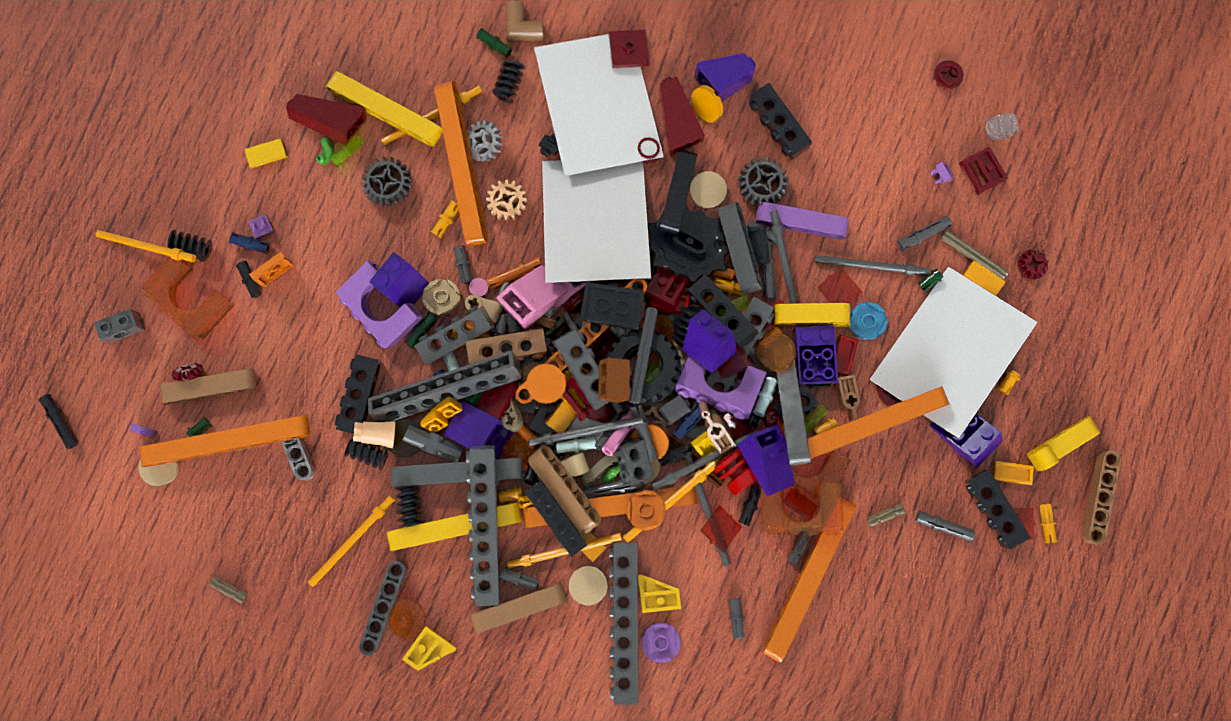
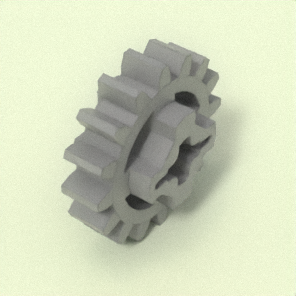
M486 120L483 122L477 121V125H471V131L467 130L472 159L480 162H490L491 158H496V152H501L499 146H503V143L500 142L503 135H499L501 129L496 128V124Z

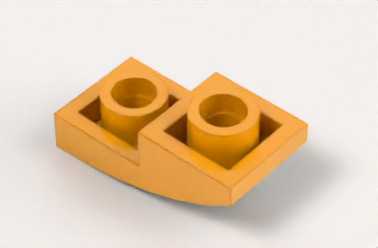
M450 396L447 397L424 417L420 423L421 427L432 433L438 432L440 429L448 426V418L462 411V404Z

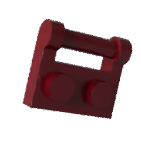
M990 146L959 162L960 167L964 168L974 185L977 196L1008 179ZM974 162L987 184L982 185L970 163Z
M659 267L644 295L664 304L667 309L674 311L678 306L679 298L691 281L686 276L675 275L669 269ZM676 279L680 283L672 297L669 298L666 294Z
M571 377L566 382L565 391L562 396L577 413V418L583 421L594 409H592L574 377ZM592 382V390L597 391L598 387ZM570 387L587 407L585 410L568 391Z

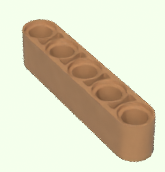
M254 369L232 371L198 377L184 382L175 381L160 385L163 405L257 389Z
M543 445L529 457L530 466L575 527L582 534H588L601 522V516L553 451Z
M1116 451L1101 452L1096 458L1082 529V539L1087 544H1102L1107 537L1121 465V456ZM1107 455L1111 458L1110 465L1106 461ZM1104 474L1108 478L1107 483H1104L1102 480ZM1100 493L1104 496L1103 502L1099 500ZM1096 512L1100 514L1099 521L1095 519ZM1093 531H1095L1097 534L1095 540H1093L1091 537Z
M558 583L471 614L470 618L475 633L478 634L567 602L562 584Z

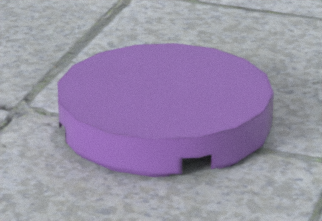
M659 622L652 624L645 630L641 645L643 652L649 659L654 662L665 663L671 661L680 650L681 640L674 627L667 623Z

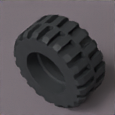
M643 328L639 329V332H634V330L628 331L629 335L627 336L621 335L619 341L612 344V350L608 352L607 358L629 360L632 355L639 352ZM656 330L653 333L650 352L655 353L660 358L662 371L656 380L643 385L640 403L642 405L647 404L648 406L654 405L653 403L657 401L659 403L664 401L666 396L669 397L673 393L672 390L676 388L681 375V362L675 345L667 339V336L658 334ZM629 379V386L632 388V381Z

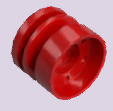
M739 448L732 450L722 458L717 465L718 467L713 470L715 474L722 469L725 471L719 477L720 480L728 476L731 478L726 487L733 496L740 493L757 479L745 457L741 455L742 452Z

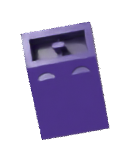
M834 325L795 327L793 329V346L799 385L838 383Z
M977 414L974 415L959 438L935 422L930 425L947 444L976 469L1003 442L1002 433Z
M778 425L753 433L738 444L739 449L767 497L795 485L792 466L789 461L787 441Z

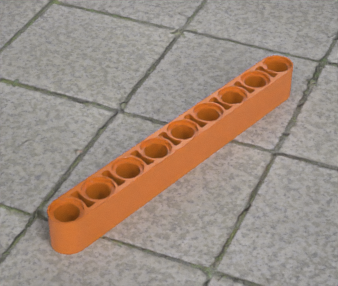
M452 80L435 85L434 89L464 238L467 246L473 247L488 243V233L459 91L455 81Z
M639 278L633 279L624 287L633 289V283H639L645 293L647 284L645 280ZM586 323L579 330L586 338L585 347L587 348L609 326L600 325V331L595 333L590 329L591 323ZM578 346L572 347V356H579L580 349ZM558 351L544 363L554 362L561 371L567 367ZM527 380L517 389L515 394L517 401L523 404L533 399L531 395L528 400H522L519 397L520 390H527Z
M943 386L808 438L810 459L949 405L950 403Z
M296 416L139 447L142 467L162 465L308 437L311 433L308 416Z
M682 486L650 491L659 495L664 502ZM695 487L671 507L697 504ZM637 492L588 500L601 517L627 514V503ZM535 507L523 508L525 528L548 525Z
M839 496L836 498L773 627L762 654L780 663L784 659L855 512V504Z

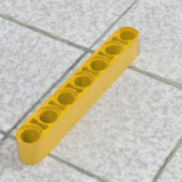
M335 71L325 86L334 95L355 106L365 108L367 113L428 146L434 147L443 133L442 128L437 124L338 71Z
M518 503L497 507L498 527L522 522ZM468 514L389 531L386 532L390 551L466 535L469 534V530H472V522L468 521ZM480 522L478 527L480 529H487L488 524Z

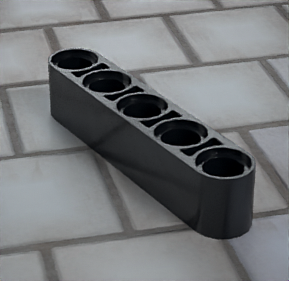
M679 149L659 228L660 231L678 235L697 153Z

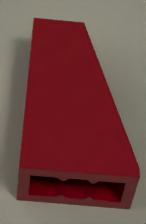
M677 76L664 79L660 83L659 93L669 156L678 153L679 149L685 150L704 142L705 135Z
M296 94L286 105L289 119L345 146L366 122L365 108L300 94Z

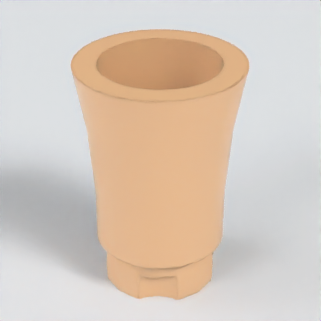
M395 421L355 422L353 441L393 448Z

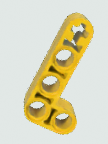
M849 303L774 305L775 325L850 326Z
M1087 416L1031 450L1026 455L1037 471L1047 470L1056 465L1060 458L1101 432L1092 418Z

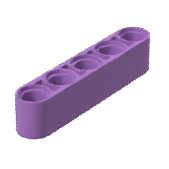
M762 202L757 208L755 222L761 225L773 227L770 212L777 210L780 225H783V229L834 239H846L849 219L845 217Z

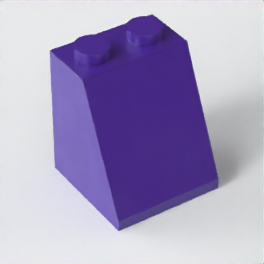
M745 53L701 61L696 65L694 78L700 86L707 85L713 88L716 96L719 95L723 102L752 81L756 64Z
M395 252L391 254L369 281L378 292L399 308L405 303H412L414 305L422 296L424 288L429 284L418 271Z
M704 309L690 319L682 350L712 373L736 354L737 348L734 332Z
M462 401V411L454 415L444 435L469 449L471 446L495 445V459H499L513 431L506 429L499 419Z

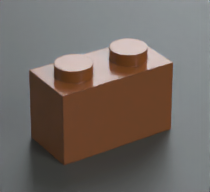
M606 358L599 361V401L620 403L629 400L631 394L629 377L631 375L630 360Z

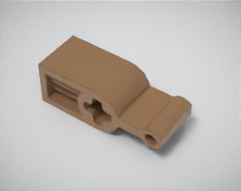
M855 374L839 377L838 383H835L839 403L843 410L848 411L849 422L859 419L856 408L860 404ZM846 400H853L854 403L850 405V403H846Z
M704 401L699 403L701 415L703 418H706L705 426L708 436L719 453L722 454L735 447L734 438L722 418L717 414H710Z

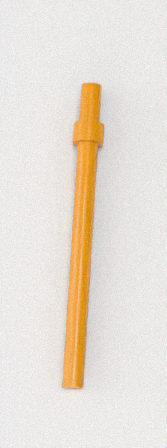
M478 85L468 92L460 93L461 104H466L471 98L482 93L480 86ZM437 108L422 117L431 121L440 116L439 110ZM397 130L381 140L384 145H387L406 133Z
M101 230L96 231V237L171 256L172 259L178 261L195 262L196 255L186 253L182 249H170Z
M712 461L704 469H699L692 479L664 501L666 510L699 482L705 481L707 479L706 476L718 467L715 462ZM634 527L623 538L628 543L642 530Z
M389 495L380 506L377 505L372 510V514L308 581L312 587L319 582L378 518L381 519L384 516L385 511L395 499Z
M621 533L586 541L588 546L582 550L622 541ZM562 547L535 555L527 554L523 555L522 558L507 561L509 569L519 566L527 567L535 562L567 555L568 552Z

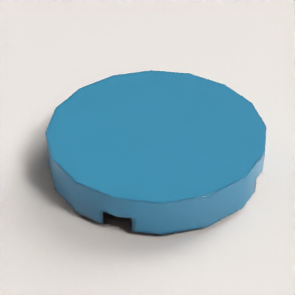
M861 303L850 313L849 327L853 334L860 339L873 340L881 336L886 330L888 321L885 311L876 303Z

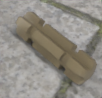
M902 504L895 505L893 508L876 513V515L868 516L867 522L873 527L878 525L879 522L883 523L893 519L896 515L900 516L905 513Z
M213 577L209 583L212 588L218 589L219 592L234 598L239 603H243L247 597V593L242 590L238 591V588L226 581L222 582V579L219 577Z

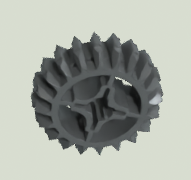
M383 156L382 162L375 159V165L369 163L371 168H364L367 175H362L361 177L364 180L361 183V186L364 187L363 193L368 194L367 199H373L372 202L375 205L379 203L381 207H384L386 203L391 208L392 202H394L398 206L397 200L400 199L404 202L403 195H410L406 189H412V185L409 184L413 181L412 177H409L411 172L406 170L407 166L405 164L401 165L399 159L395 162L393 157H390L387 161L386 157ZM393 170L401 174V182L393 178ZM373 183L380 186L381 195L373 190ZM397 189L394 193L389 194L391 190Z
M758 157L757 162L751 159L750 164L746 163L744 165L745 169H741V175L738 176L740 181L738 188H743L740 194H747L744 200L752 199L751 205L755 201L758 202L757 207L762 202L776 204V200L781 201V195L786 194L785 189L789 186L786 183L789 179L788 176H783L786 174V170H780L782 164L776 166L775 159L772 162H768L769 157H766L765 161ZM762 169L768 170V171H770L771 173H770V174H767V173H765ZM755 172L756 180L749 185L748 176ZM777 179L778 188L772 193L770 184ZM760 180L767 181L766 185L759 183ZM754 191H762L764 195L757 194Z

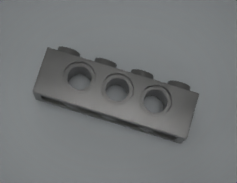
M476 305L467 310L468 315L463 318L459 315L450 320L452 324L445 327L443 324L434 329L435 334L429 336L427 333L418 339L419 343L415 345V348L425 365L462 346L466 341H471L492 329L495 325L485 307L478 308ZM467 320H471L474 323V329H469L466 326ZM451 329L457 331L458 338L451 337ZM434 339L441 341V348L434 345Z
M572 329L554 340L553 344L592 409L597 410L609 402L599 401V389L593 391L591 388L594 380L599 381V365L597 366L593 360L596 357L592 350L585 347L583 343L585 338L582 333ZM574 346H578L580 349V354L577 357L571 355V349ZM584 363L590 365V371L587 374H583L581 371V366Z

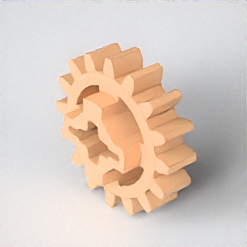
M508 179L505 180V184L498 181L499 186L492 185L493 191L487 192L490 197L486 198V202L491 203L487 205V208L492 210V216L498 214V220L502 217L505 218V221H508L509 217L515 220L516 214L522 215L520 210H526V206L523 204L527 203V198H522L526 196V192L521 191V185L516 187L515 181L509 184ZM500 192L498 198L495 199L497 193ZM504 198H508L509 203H506ZM519 201L517 207L514 209L513 207L515 203Z

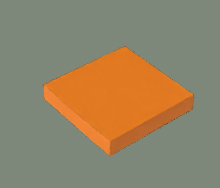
M279 252L249 275L258 284L266 287L291 269L294 263L285 254Z

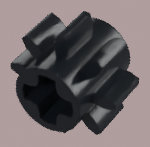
M553 133L551 136L546 134L538 145L541 147L540 153L547 158L549 155L554 157L559 152L556 136Z

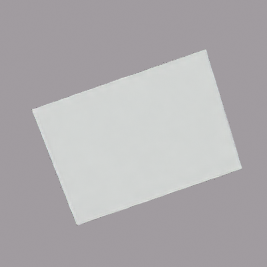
M608 34L534 47L565 176L651 160L643 158L638 152V143L646 137L654 138L660 145L659 154L652 159L664 157L641 67L612 68ZM648 140L641 144L640 149L643 154L651 156L656 153L657 146L654 142Z
M561 160L542 161L545 282L651 278L643 162L565 176Z
M948 267L943 274L942 281H938L870 380L901 401L943 386L950 404L926 413L924 416L959 438L1037 322Z

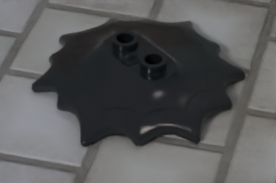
M685 204L678 235L659 230L664 210L657 222L647 223L651 239L649 249L655 254V261L653 263L655 267H663L669 269L675 275L686 276L692 283H695L705 274L709 277L712 272H724L727 270L724 260L725 256L730 252L725 244V234L721 231L722 223L720 217L710 218L702 210L691 212Z

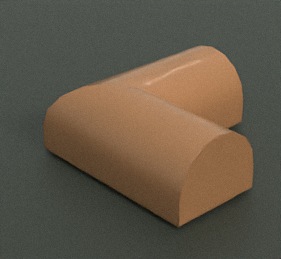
M520 1L507 2L506 41H543V21H525L524 3Z

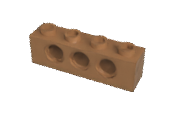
M543 328L466 341L469 364L487 359L483 356V352L487 348L493 349L491 357L502 354V349L506 345L512 346V351L520 362L525 361V358L528 357L541 359L544 358L545 354H548ZM525 342L532 344L531 349L528 351L521 349L522 344Z

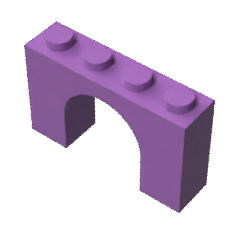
M366 261L335 293L339 296V301L344 306L350 308L352 316L364 324V329L369 334L374 335L377 339V344L382 348L390 349L405 337L424 317L412 303H405L389 319L381 321L375 318L368 306L369 295L374 289L369 281L380 267L374 261Z
M688 356L678 379L675 392H678L682 397L696 399L699 403L704 401L721 412L727 411L732 413L739 419L745 418L748 420L766 372L748 365L739 387L734 391L721 393L714 391L706 384L704 380L706 368L691 356Z

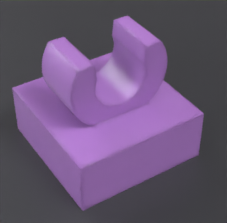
M940 162L935 165L937 169L930 173L931 175L936 173L940 175L939 180L935 181L936 184H940L943 181L950 182L955 179L947 162Z
M266 214L248 221L257 240L275 233Z

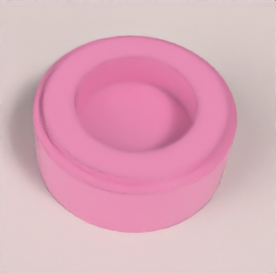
M476 278L470 282L469 290L472 295L484 297L488 293L489 286L484 279Z

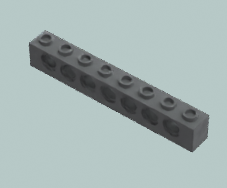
M753 297L744 316L749 321L754 316L760 318L761 324L754 326L758 334L742 349L736 345L737 350H740L743 354L741 359L731 357L710 374L706 384L711 389H713L714 384L721 383L724 386V391L721 393H727L728 390L733 391L738 382L735 380V377L738 373H743L747 366L744 363L747 356L752 357L756 349L753 346L755 341L762 339L765 330H763L765 323L770 324L775 315L772 313L774 307ZM729 366L733 369V374L725 376L722 369ZM697 400L695 401L689 413H691L699 403L697 402ZM714 407L712 410H709L710 414H717V409ZM706 426L692 428L686 434V437L695 440L707 431Z
M511 350L368 398L369 415L375 422H391L434 408L449 396L454 400H458L522 379L520 361Z
M495 445L471 446L470 452H466V463L470 464V471H467V483H471V491H468V503H471L472 510L468 511V521L472 522V530H469V542H473V549H470V561L474 563V568L470 569V579L474 580V587H471V599H475V606L499 605L500 583ZM476 464H485L486 470L478 471ZM484 483L487 489L480 491L476 485ZM480 502H484L487 504L488 508L486 510H480L477 507V504ZM485 522L488 524V528L480 529L478 523ZM481 541H485L488 543L489 547L483 549L479 546L478 543ZM487 561L490 566L483 568L479 562ZM487 580L490 585L484 587L480 584V581Z
M637 542L613 543V547H610V558L614 559V566H610V578H614V586H610V598H614V606H610V618H614V626H610V638H614V646H610V659H614V667H610V679H614V687H610V699H614V705H638ZM620 557L628 558L629 565L626 568L618 566V559ZM620 577H627L629 579L627 587L621 588L618 585ZM621 597L629 599V605L625 608L618 605V600ZM621 617L629 619V625L625 628L618 625V620ZM622 637H626L630 641L629 645L625 648L620 647L618 644L619 639ZM625 657L629 659L630 663L626 668H622L618 664L619 659ZM627 678L630 684L628 687L622 688L618 684L619 680Z

